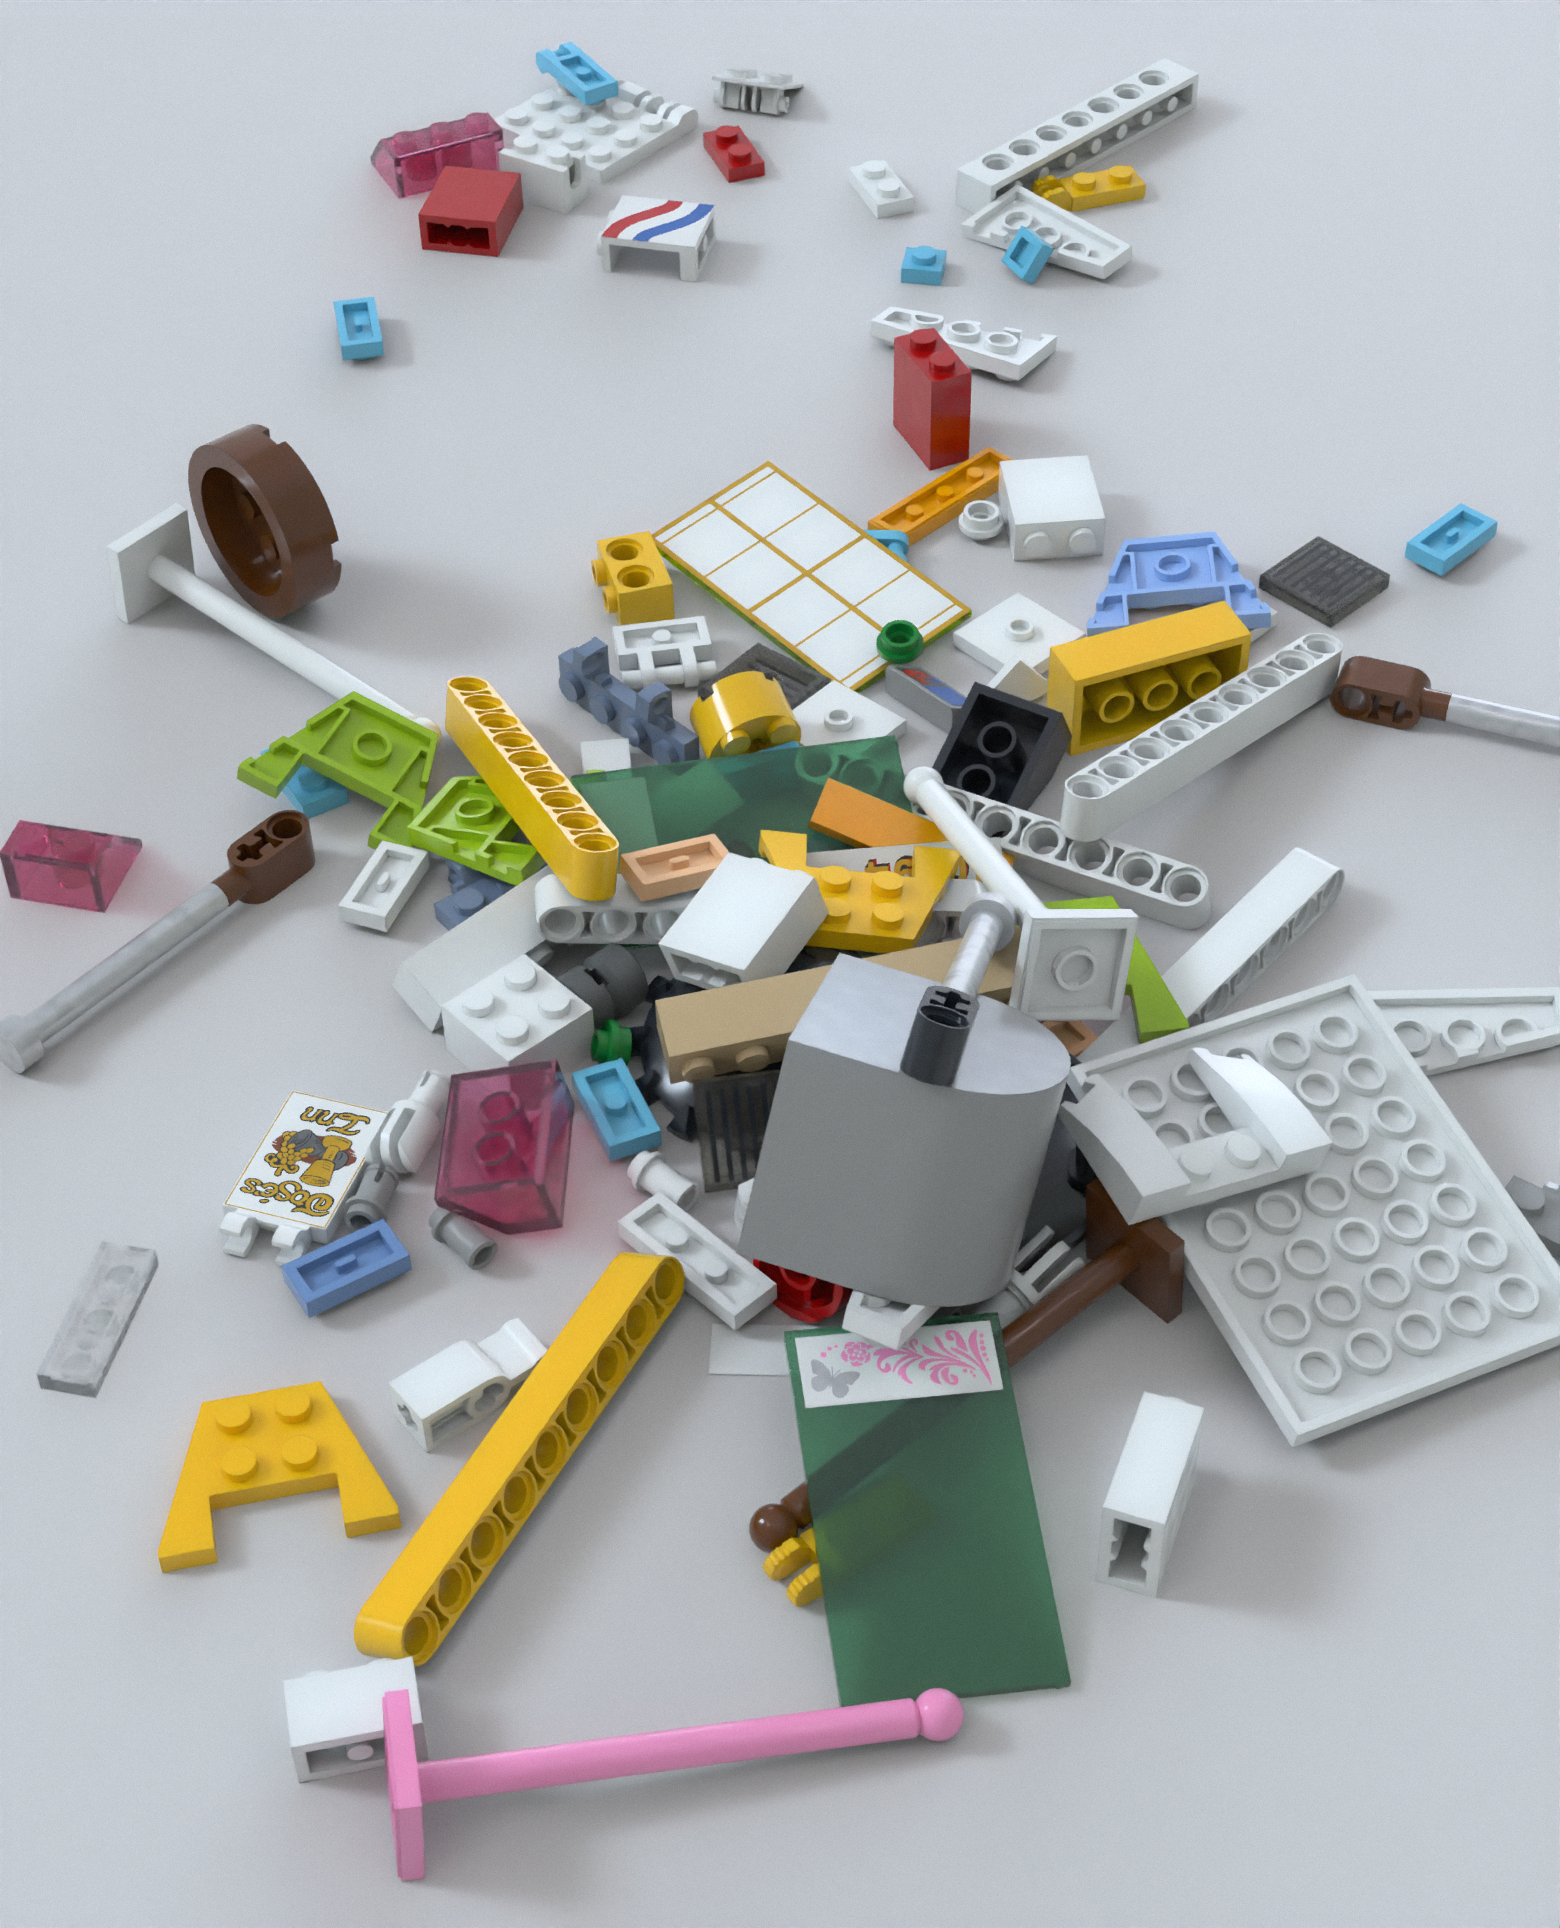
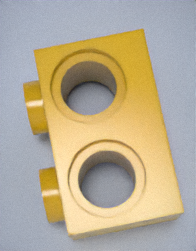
M650 531L597 540L598 559L591 560V569L596 587L603 586L602 596L607 614L614 613L619 626L675 619L673 583Z

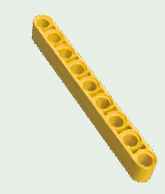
M471 676L450 679L447 682L445 729L571 895L588 901H602L613 897L616 893L618 840L489 682Z
M623 1252L619 1253L612 1260L361 1608L354 1625V1642L357 1649L363 1655L380 1659H400L413 1656L415 1666L425 1664L433 1656L679 1302L684 1290L685 1273L682 1264L677 1258L666 1255Z

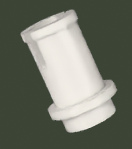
M645 1150L640 1152L628 1168L627 1176L632 1180L634 1189L639 1192L647 1190L652 1195L660 1191L685 1212L689 1211L700 1194V1185L690 1181L667 1165L665 1156L658 1151L651 1153Z

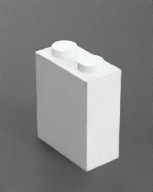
M1088 455L1000 461L998 499L1014 561L1103 555L1106 518Z
M728 852L658 944L675 979L705 989H713L783 975L829 912L817 881L808 873L802 870L792 871L774 866L760 858L754 857L750 859Z
M1144 1391L1103 1505L1096 1581L1153 1598L1157 1597L1195 1483L1204 1415L1203 1407L1188 1404L1179 1398L1163 1397Z

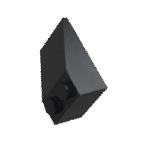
M974 682L932 768L941 775L946 785L1028 811L1052 779L1072 739V734L1062 712ZM1007 831L996 832V833L993 834L990 838H992V837H1000V838H1003V837H1005L1006 835H1008L1009 832H1007Z

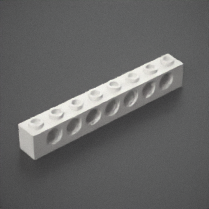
M1163 58L957 169L956 204L976 214L1017 184L1031 191V185L1034 184L1037 178H1045V176L1053 175L1057 179L1066 178L1088 168L1195 109L1199 73Z

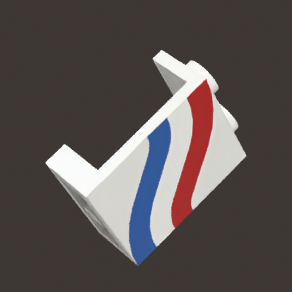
M622 195L615 210H610L605 230H600L597 237L596 249L597 254L602 255L603 272L612 271L623 247L627 246L679 252L681 281L697 282L716 241L715 205Z

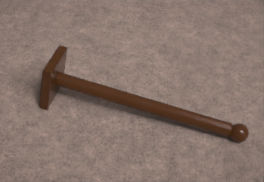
M1096 1178L1086 1186V1257L1090 1262L993 1336L1000 1374H1004L1118 1284L1167 1324L1182 1313L1184 1240L1156 1217L1128 1225L1099 1178ZM979 1392L912 1398L780 1500V1504H766L756 1510L749 1523L751 1540L760 1550L771 1553V1551H774L776 1547H780L792 1537L797 1538L798 1529H804Z

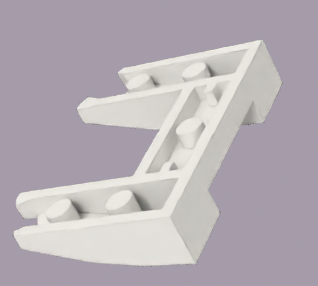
M1198 1047L1191 1048L1186 1058L1235 1129L1233 1131L1167 1149L1140 1114L1099 1073L1090 1075L1084 1081L1081 1091L1086 1095L1077 1104L1064 1101L1058 1110V1116L1128 1225L1317 1171L1331 1148L1333 1141L1297 1097L1280 1080L1249 1055L1241 1054L1239 1059L1210 1055L1207 1049Z

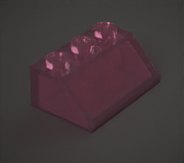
M475 112L455 121L435 122L427 128L416 131H400L392 137L380 139L370 156L371 164L399 199L431 191L445 166L500 171L499 152L504 148L503 129L488 112Z
M557 1059L451 1075L434 1194L437 1206L506 1235L563 1227L575 1103Z

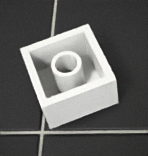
M526 954L521 955L441 1005L446 1050L513 1107L591 1057V1040L594 1033L593 1009Z

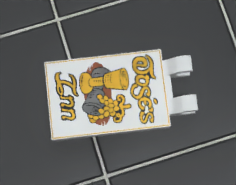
M291 1090L222 1205L225 1217L221 1222L219 1230L222 1234L230 1235L223 1247L224 1253L246 1257L251 1251L254 1240L261 1229L275 1232L271 1241L272 1246L281 1248L275 1260L277 1266H282L306 1255L312 1241L329 1244L344 1218L343 1208L347 1200L356 1195L362 1182L364 1171L367 1168L365 1162L367 1148L388 1112Z

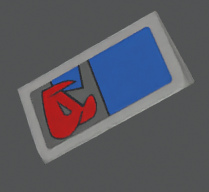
M889 665L886 667L885 692L949 734L967 697L920 666Z

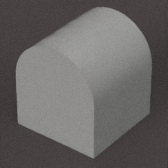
M839 953L788 1039L736 1253L876 1297L905 1304L952 1307L978 1303L995 1296L1006 1287L1012 1275L1071 1067L1067 1049L1055 1034L1037 1020L1007 1004L977 994L975 999L979 1002L980 1006L954 1082L950 1085L939 1086L916 1080L901 1070L900 1062L917 1008L926 989L930 986H942L943 983Z

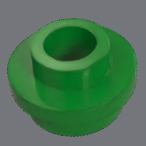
M905 620L891 621L882 628L877 637V652L888 662L896 664L909 663L921 655L923 651V637L913 623Z
M606 1020L602 1030L595 1029L590 1049L592 1061L602 1064L618 1060V1058L622 1057L626 1066H628L632 1048L630 1028L619 1026L616 1020Z

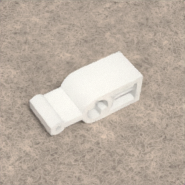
M518 1318L509 1320L499 1331L477 1344L470 1339L454 1343L389 1382L394 1416L428 1453L497 1410L507 1399L511 1387L529 1377L548 1349Z

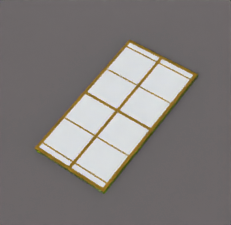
M770 461L760 465L652 534L656 547L663 558L824 683L829 684L835 680L857 693H861L883 678L887 666L902 665L884 660L877 652V637L887 623L895 620H905L913 623L923 637L924 650L972 617V610Z

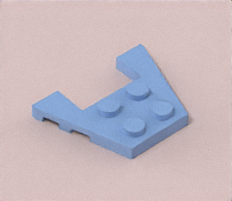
M1216 532L1123 540L1109 572L1107 588L1105 592L1100 593L1096 602L1097 611L1094 618H1089L1087 634L1090 637L1129 626L1128 609L1143 608L1146 610H1156L1162 606L1190 604L1201 606L1209 602L1225 601L1247 629L1271 627V611L1266 602L1261 603L1257 598L1256 588L1250 579L1245 580L1239 573L1237 561Z

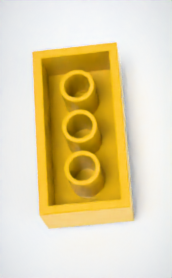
M1225 601L1050 647L1047 708L1063 713L1072 734V739L1066 749L1067 753L1071 757L1132 740L1248 670L1251 632Z

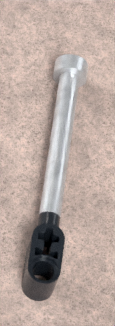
M984 892L968 901L959 920V930L963 939L942 986L928 987L921 999L900 1062L901 1070L916 1080L939 1086L950 1085L954 1082L980 1006L975 997L994 952L1008 945L1017 926L1015 907L1003 895L994 892Z

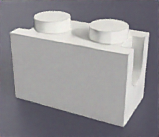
M523 135L514 139V148L511 150L503 148L499 152L500 171L521 173L523 201L567 214L588 197L585 154L569 150L565 146H555L536 140L532 136Z
M413 1656L400 1659L381 1658L363 1666L331 1672L317 1670L307 1673L303 1677L283 1680L290 1748L299 1783L385 1766L382 1697H385V1692L408 1689L417 1760L429 1758Z

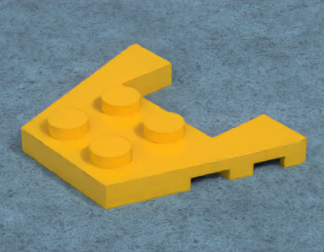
M761 830L758 849L761 857H767L771 865L792 871L802 870L814 877L819 885V890L829 914L805 946L885 954L916 948L932 918L934 907L944 897L950 878L956 875L960 860V854L956 849L914 845L912 877L900 876L892 871H879L877 873L848 871L846 868L836 865L824 868L808 867L806 865L807 834Z
M321 1381L202 1402L158 1548V1559L162 1573L218 1562L213 1511L222 1508L338 1487L347 1538L402 1528L398 1505Z

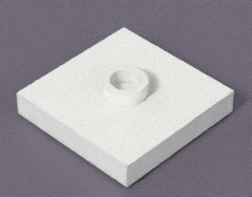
M1017 592L953 632V646L996 673L1017 654L1038 673L1042 674L1049 670L1050 647L1085 638L1086 633Z
M835 680L792 710L801 728L799 746L802 750L810 745L822 744L871 760L906 733V719Z

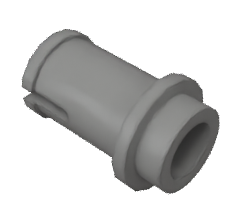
M373 1164L365 1169L356 1195L349 1198L343 1208L345 1223L351 1231L360 1230L383 1218L387 1221L386 1207L399 1183L397 1174L391 1168L385 1167L379 1182H375L381 1164Z
M453 1201L442 1203L433 1211L429 1218L433 1238L440 1243L446 1242L465 1260V1263L472 1270H479L488 1265L498 1251V1244L488 1237L470 1218L471 1213L466 1205L461 1203L455 1204Z

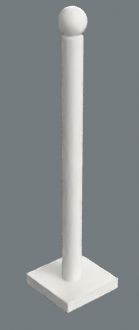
M177 503L173 504L107 546L117 617L125 623L133 622L175 594L336 699L340 700L352 691H355L438 733L436 750L440 746L442 739L441 730L433 720L424 717L418 718L407 709L196 576L188 513L184 507Z
M920 766L911 770L907 774L903 786L908 800L917 806H921L989 891L1003 895L1015 907L1017 925L1021 928L1022 932L1009 1006L1037 1021L1119 1020L1139 917L1132 909H1047L945 789L941 775L935 769L928 766Z

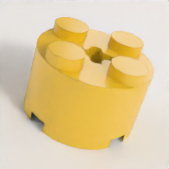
M741 672L719 680L711 686L714 693L704 702H702L699 696L690 710V723L695 734L699 736V743L711 766L796 740L799 744L801 740V728L779 682L774 677L773 681L766 679L763 672Z

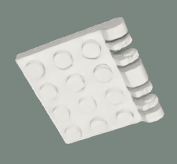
M615 77L614 79L618 81L619 95L605 99L600 104L585 106L560 82H557L554 86L533 95L531 99L515 108L508 109L504 114L490 121L492 136L514 145V139L520 135L532 136L536 140L555 146H565L569 150L585 154L587 178L602 185L691 132L697 125L698 113L696 110L680 105V103L672 100L665 103L661 95L652 94L647 89L630 82H624L623 79Z

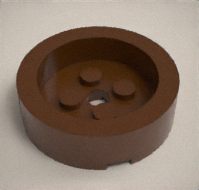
M250 424L206 443L193 452L188 467V484L197 523L220 570L232 587L250 606L266 616L281 618L331 594L336 589L341 576L342 563L336 559L333 560L331 544L339 541L332 515L311 472L286 441L277 444L270 438L269 428L259 424Z

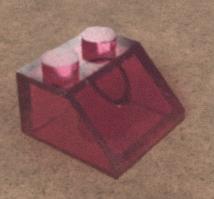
M19 820L0 851V859L10 898L105 913L143 846L141 839Z

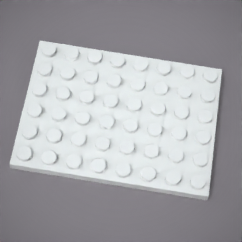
M1355 974L1070 1067L1067 1084L1078 1102L1086 1095L1081 1091L1084 1081L1090 1075L1099 1073L1140 1114L1168 1149L1235 1130L1186 1057L1190 1049L1196 1047L1205 1048L1210 1055L1237 1059L1240 1058L1241 1054L1249 1055L1280 1080L1297 1097L1333 1141L1331 1148L1317 1171L1156 1217L1184 1240L1183 1272L1292 1448L1560 1345L1559 1265Z

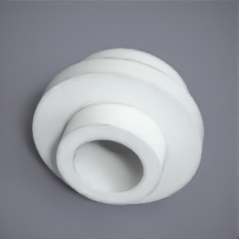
M972 501L964 507L963 512L959 516V529L963 534L974 540H988L1002 531L1003 516L999 513L998 506L990 501Z

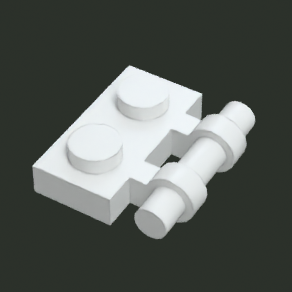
M705 616L612 626L613 642L619 670L638 669L621 672L622 682L631 689L641 688L643 690L657 681L664 685L683 683L684 687L688 688L699 686V681L717 679L715 661L697 663L699 660L712 659V644ZM680 663V665H673V666H665V667H657V668H655V666H658V665H666V664Z

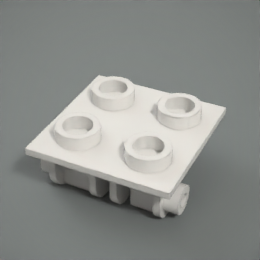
M725 69L724 75L712 76V80L721 81L720 88L716 87L714 89L713 101L714 103H719L722 108L740 109L741 107L742 110L747 111L753 88L752 111L758 112L760 109V112L779 115L781 112H787L789 107V97L784 96V90L801 88L804 83L792 82L793 75L771 72V74H761L760 77H757V70Z

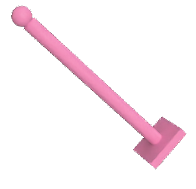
M932 1688L923 1692L916 1701L906 1698L417 1763L409 1691L405 1689L385 1692V1697H382L385 1766L398 1877H401L402 1881L425 1878L422 1804L911 1739L916 1738L919 1733L932 1741H945L952 1738L960 1730L964 1720L963 1706L959 1698L951 1691L943 1688Z

